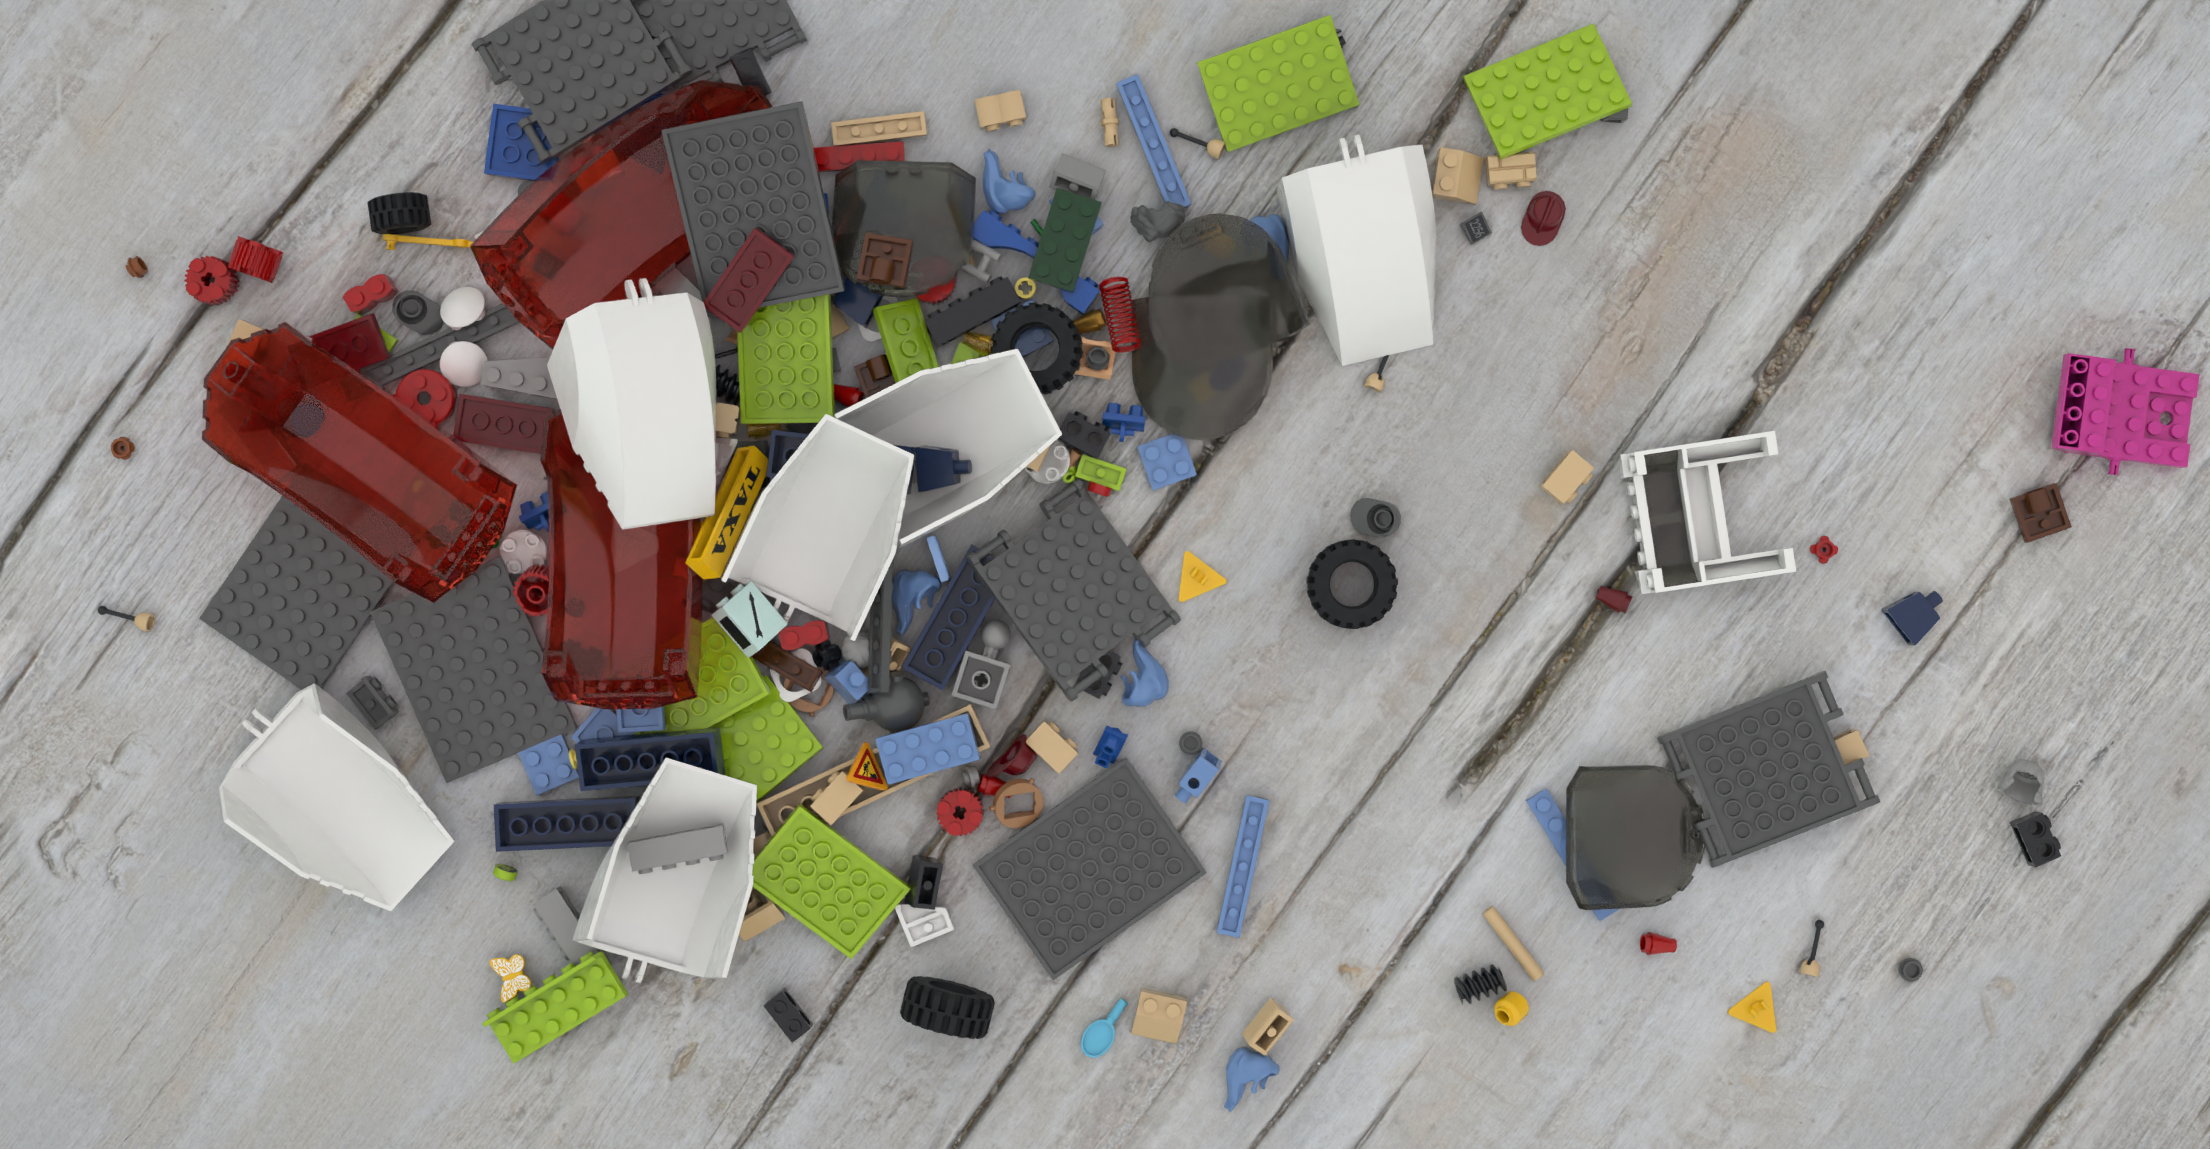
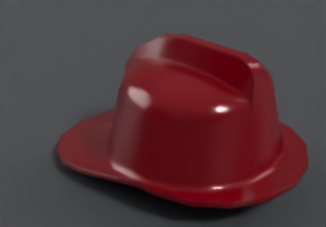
M1551 191L1539 192L1529 202L1522 220L1521 230L1526 241L1532 245H1547L1556 237L1566 210L1564 201L1558 194Z
M1020 735L1009 749L990 766L987 771V777H994L1002 771L1010 775H1020L1030 768L1036 760L1037 754L1026 743L1027 735Z

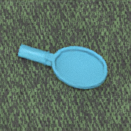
M1120 998L1106 1019L1094 1021L1085 1030L1081 1039V1048L1086 1056L1091 1058L1099 1057L1111 1047L1115 1038L1113 1024L1127 1006V1001Z

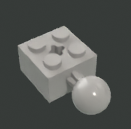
M991 620L983 626L981 630V639L985 645L983 654L969 650L965 651L951 696L997 710L1011 667L1010 663L996 659L998 650L1004 648L1011 638V631L1006 623L1000 620ZM983 673L985 678L988 679V683H983L982 686H979L978 680H975V677Z

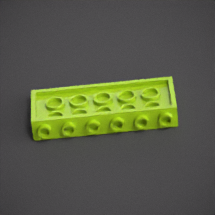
M602 950L596 954L590 951L579 958L581 963L575 966L573 962L561 969L563 974L558 977L552 974L542 981L544 985L540 988L534 985L523 992L525 997L519 1000L516 996L505 1003L507 1008L501 1011L498 1007L487 1014L488 1019L482 1025L484 1027L487 1025L491 1026L513 1064L628 995L627 990Z

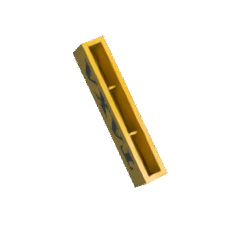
M755 445L737 448L716 494L714 516L706 517L685 562L703 580L720 578L723 574L736 541L742 532L744 523L759 494L761 485L766 478L768 458Z

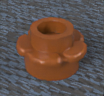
M139 256L133 259L128 258V264L126 265L128 273L132 277L143 278L144 274L148 272L144 261Z
M127 437L115 439L111 444V452L117 459H129L135 449L133 442H130V439Z

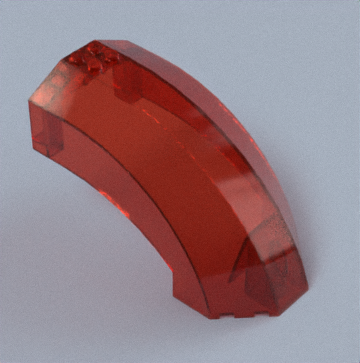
M700 80L664 94L617 119L575 147L521 192L470 245L486 283L514 318L552 350L566 318L594 303L627 299L624 289L625 280L633 281L638 298H642L639 290L640 279L646 278L650 289H652L669 272L691 255L661 130L773 106L758 86Z
M287 322L278 324V328L272 330L263 329L251 333V337L245 339L236 338L231 340L204 378L203 388L207 389L206 400H203L202 418L206 420L205 430L202 431V440L226 461L252 474L309 514L399 586L434 603L473 574L503 534L517 488L516 483L417 409Z
M561 409L554 414L550 413L544 418L540 456L548 484L550 553L548 607L542 675L554 700L610 710L654 709L697 698L702 629V578L685 562L700 532V518L622 530L607 505L608 500L603 492H599L595 486L597 482L591 472L588 473L584 468V461L580 454L577 455L573 450Z

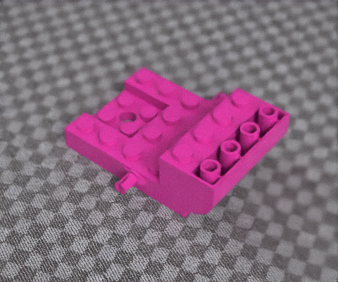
M2131 348L2124 349V360L2121 363H2116V359L2071 353L2063 355L2051 449L2110 460L2108 472L2110 475H2119L2120 461L2186 468L2188 466L2190 444H2187L2192 403L2193 398H2197L2200 374L2139 366L2133 363L2135 349ZM2163 412H2167L2170 415V422L2167 425L2162 424L2160 421V415Z

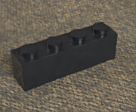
M1002 276L997 277L989 282L991 286L982 290L979 287L969 293V298L963 301L958 298L948 304V309L942 312L938 309L927 315L929 319L925 323L939 348L1021 304L1008 277L1004 279Z

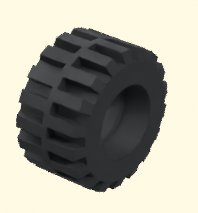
M416 192L394 193L378 196L367 202L372 232L378 234H402L420 231L431 225L427 195Z

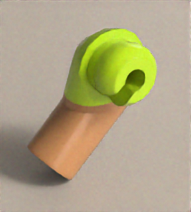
M1072 448L1069 452L1070 465L1066 474L1062 477L1065 483H1072L1076 478L1075 463L1082 455L1076 448Z

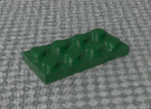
M1059 188L1056 189L1028 279L1072 293L1074 292L1102 202Z

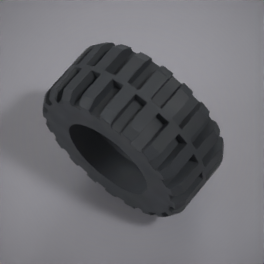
M1033 302L1027 306H1017L1015 311H1009L1004 315L1005 319L1002 322H998L996 333H993L991 339L993 341L991 355L1014 350L1021 334L1033 327L1048 329L1056 336L1059 344V353L1055 362L1045 370H1029L1041 394L1046 395L1056 389L1060 390L1066 382H1070L1074 378V373L1079 370L1081 365L1080 359L1083 358V343L1077 327L1062 310L1057 307L1054 308L1050 304H1037Z
M1354 539L1339 541L1327 546L1311 563L1306 581L1307 594L1314 610L1330 624L1347 629L1368 627L1380 621L1393 606L1392 603L1396 599V588L1398 585V578H1396L1395 574L1396 569L1390 562L1388 555L1383 553L1376 545ZM1347 562H1357L1364 565L1373 576V592L1366 602L1358 606H1345L1339 603L1332 595L1330 589V579L1337 567Z
M913 976L907 982L900 1014L906 1022L926 1030L960 1038L981 1039L988 1033L995 1001L992 995L974 987L939 978Z

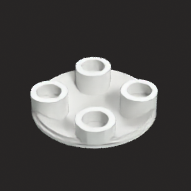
M461 287L452 291L442 302L440 308L442 320L453 330H460L462 327H466L475 321L482 320L485 316L484 296L473 287Z
M455 341L449 344L443 351L440 358V369L443 376L450 383L461 387H468L481 381L484 361L488 360L485 351L478 345L467 341Z
M1057 439L1051 444L1039 472L1025 467V470L1039 483H1054L1060 480L1069 468V451L1065 444Z
M517 530L508 534L500 545V556H502L511 574L521 575L532 565L539 564L541 566L547 558L545 542L538 534L529 530Z

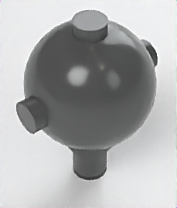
M893 671L889 675L891 678L889 693H870V696L863 698L862 701L843 705V715L846 721L856 719L874 720L878 726L890 731L891 734L910 729L918 723L923 715L924 707L930 704L929 695L927 692H922L914 681L903 677L902 672Z

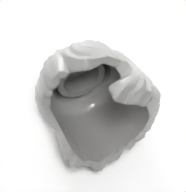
M860 629L855 641L851 640L848 635L842 639V660L854 662L860 670L869 667L870 630Z
M2025 759L2017 760L1999 783L1998 791L2018 802L2030 805L2041 804L2045 781L2044 771L2035 762Z

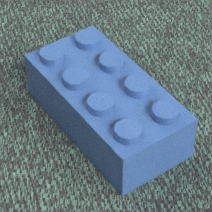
M969 712L880 736L875 739L888 785L981 759Z

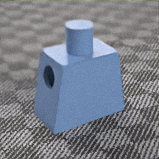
M840 661V665L832 668L824 676L848 704L862 701L863 698L870 695L868 693L869 679L852 661Z
M1203 747L1180 778L1178 784L1181 787L1175 796L1183 803H1187L1192 795L1198 798L1219 771L1222 761ZM1191 778L1198 779V782H1194Z

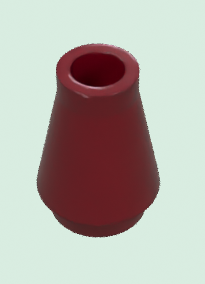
M1601 586L1596 599L1617 613H1626L1633 596L1628 595V592Z

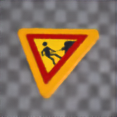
M864 742L846 779L851 783L883 791L887 790V783L868 742Z

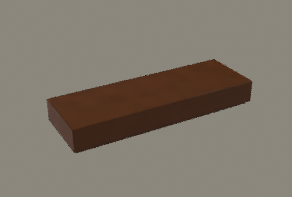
M771 641L752 656L755 660L810 692L813 691L823 674L821 670Z

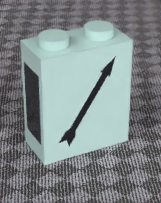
M752 581L745 586L741 583L730 592L733 596L730 599L726 596L715 605L718 609L712 614V617L748 658L763 648L788 624Z

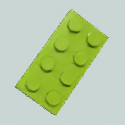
M917 298L873 309L895 384L921 370L939 367Z

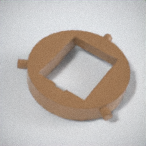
M817 666V668L823 672V674L821 675V678H822L823 680H826V679L824 678V676H825L831 669L824 671L823 667H818V666ZM781 675V677L785 678L783 687L791 691L794 682ZM828 682L825 689L826 692L819 704L802 697L789 703L797 710L810 712V717L815 716V711L824 708L831 701L834 688Z
M1035 779L1011 780L1001 786L996 792L993 806H990L989 809L994 811V814L1003 825L1010 828L1025 827L1033 823L1040 815L1043 808V796L1038 787L1033 783ZM1033 792V810L1004 815L1005 796Z

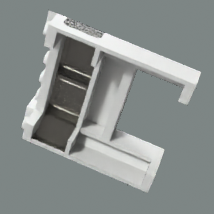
M1775 431L1621 454L1620 479L1629 477L1630 482H1627L1628 495L1632 496L1633 499L1630 511L1632 519H1636L1637 528L1634 529L1635 541L1639 542L1640 552L1637 553L1639 565H1643V570L1634 572L1642 594L1796 572L1793 548L1731 556L1717 466L1720 463L1777 455L1778 448Z

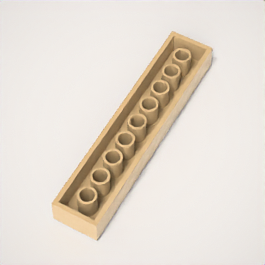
M972 703L932 721L935 722L969 712L979 752L991 747V743ZM878 747L872 749V752L887 783ZM856 757L758 802V809L771 837L799 804L803 805L825 823H828L810 807L814 802L811 798L820 788L824 791L830 785L827 780L836 771L841 773L845 770L849 773ZM936 772L887 784L888 789L884 791L863 786L865 788L863 792L841 816Z

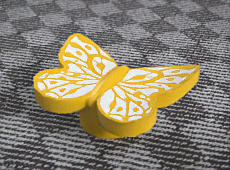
M515 954L510 960L507 958H494L489 961L493 970L503 977L501 1002L506 1003L515 998L519 991H526L532 987L531 979L523 970L526 963L522 955Z

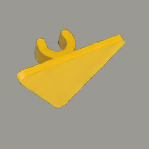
M1186 551L1184 553L1179 591L1180 602L1226 584L1224 577L1191 552Z
M1765 981L1728 1009V1014L1775 1033L1776 1023L1771 984Z

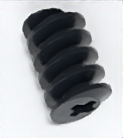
M718 364L716 366L717 397L721 398L725 395L726 402L734 399L733 405L737 406L740 403L739 382L736 381L737 374L735 373L728 377L729 369L720 373L721 365Z
M1493 964L1489 966V972L1484 967L1481 968V975L1475 970L1472 971V979L1467 974H1463V982L1458 977L1454 978L1455 988L1462 1005L1463 999L1472 1004V996L1480 1001L1482 992L1489 998V990L1491 989L1497 995L1499 986L1504 991H1507L1500 968L1498 967L1497 969Z

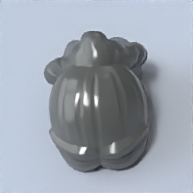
M1169 201L1160 210L1148 209L1144 205L1133 207L1130 223H1132L1140 235H1143L1147 242H1152L1157 238L1168 237L1178 230L1181 223L1185 220V208L1183 205Z

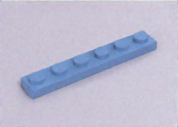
M1138 74L1117 82V88L1165 204L1169 201L1183 205L1184 208L1191 206L1186 189Z
M1545 788L1527 799L1526 802L1597 919L1601 921L1618 911L1620 908L1549 791Z
M1246 795L1216 931L1219 934L1240 938L1270 800Z

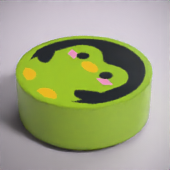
M496 864L493 870L494 876L506 881H514L518 873L517 869L505 864Z

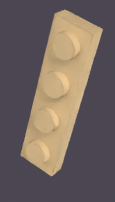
M924 111L831 122L834 146L927 136Z

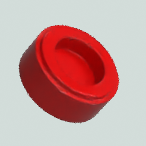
M1089 482L1087 488L1088 491L1105 497L1110 496L1112 490L1094 482Z

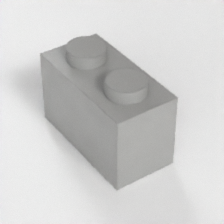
M1062 153L1054 170L1049 188L1054 190L1059 188L1095 200L1106 170Z

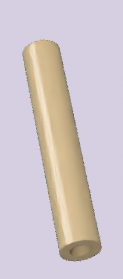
M1491 906L1486 909L1482 915L1530 978L1536 981L1544 975L1543 970L1496 908Z

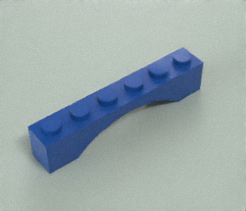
M983 210L968 232L971 238L991 249L1015 250L1033 259L1039 245L1031 237L1026 240L1019 235L1021 230L1014 225L1009 224L1006 226L1000 222L1002 217L992 210L989 213ZM1080 276L1073 293L1060 289L1064 302L1082 315L1087 312L1100 293L1096 282L1088 277L1084 280Z

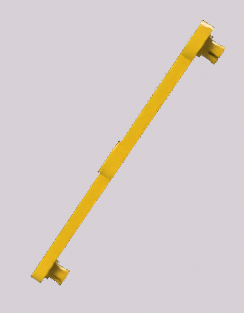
M383 234L382 239L387 242V250H395V243L397 242L522 252L527 254V262H535V255L539 254L541 249L534 246Z

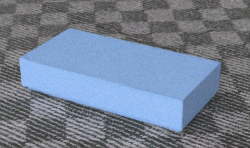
M937 536L927 537L926 539L941 583L950 580L951 577Z

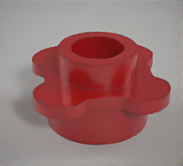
M1821 536L1815 545L1810 546V552L1819 558L1818 561L1825 564L1829 558L1838 553V547L1829 541L1828 536Z

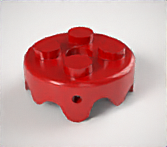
M420 369L410 372L401 380L396 390L395 402L399 414L409 424L421 428H437L453 415L458 394L456 388L442 373L429 369ZM423 392H428L431 396V400L427 405H422L419 401V396Z

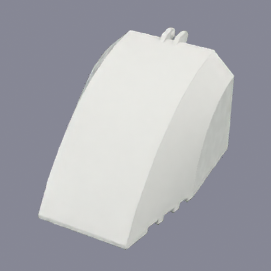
M1358 134L1354 135L1353 139L1358 157L1350 158L1347 141H1345V138L1339 139V145L1343 158L1342 161L1308 168L1282 177L1278 185V199L1298 282L1304 290L1321 327H1323L1341 366L1433 345L1436 222L1423 145L1402 146L1365 155L1361 138Z
M646 278L639 280V290L642 298H638L633 281L625 280L624 289L627 299L594 303L565 319L547 363L572 448L577 455L580 454L586 471L588 473L591 472L597 482L595 486L599 492H603L608 500L607 505L622 530L714 516L716 491V366L712 333L704 302L687 292L652 296Z
M1018 349L965 360L955 364L943 365L933 369L921 370L834 414V418L890 444L909 447L927 445L957 449L959 451V460H971L972 472L971 474H960V483L918 492L915 453L911 494H906L897 549L986 502L1062 435Z
M825 414L761 493L728 559L725 570L721 575V581L726 582L730 578L745 585L752 581L760 592L776 598L773 607L777 612L781 602L789 604L783 616L787 623L794 608H798L846 631L849 638L855 641L896 553L914 455Z
M314 683L297 692L273 719L255 708L252 714L267 726L262 730L250 720L245 719L242 722V725L257 737L233 762L219 787L224 822L298 875L307 879L310 877L319 881L322 885L327 887L329 885L342 890L345 894L356 895L363 898V901L392 911L453 844L454 839L377 739L345 707Z
M665 758L602 861L584 903L572 940L592 948L626 957L621 973V978L627 979L633 959L640 961L635 974V982L641 983L647 963L707 979L727 978L753 887L754 818L756 816L757 785ZM718 824L724 825L728 853L723 855V859L710 861L708 857L700 859V863L686 866V862L676 863L677 867L662 870V866L652 868L653 872L639 874L638 871L632 872L627 846L629 841Z

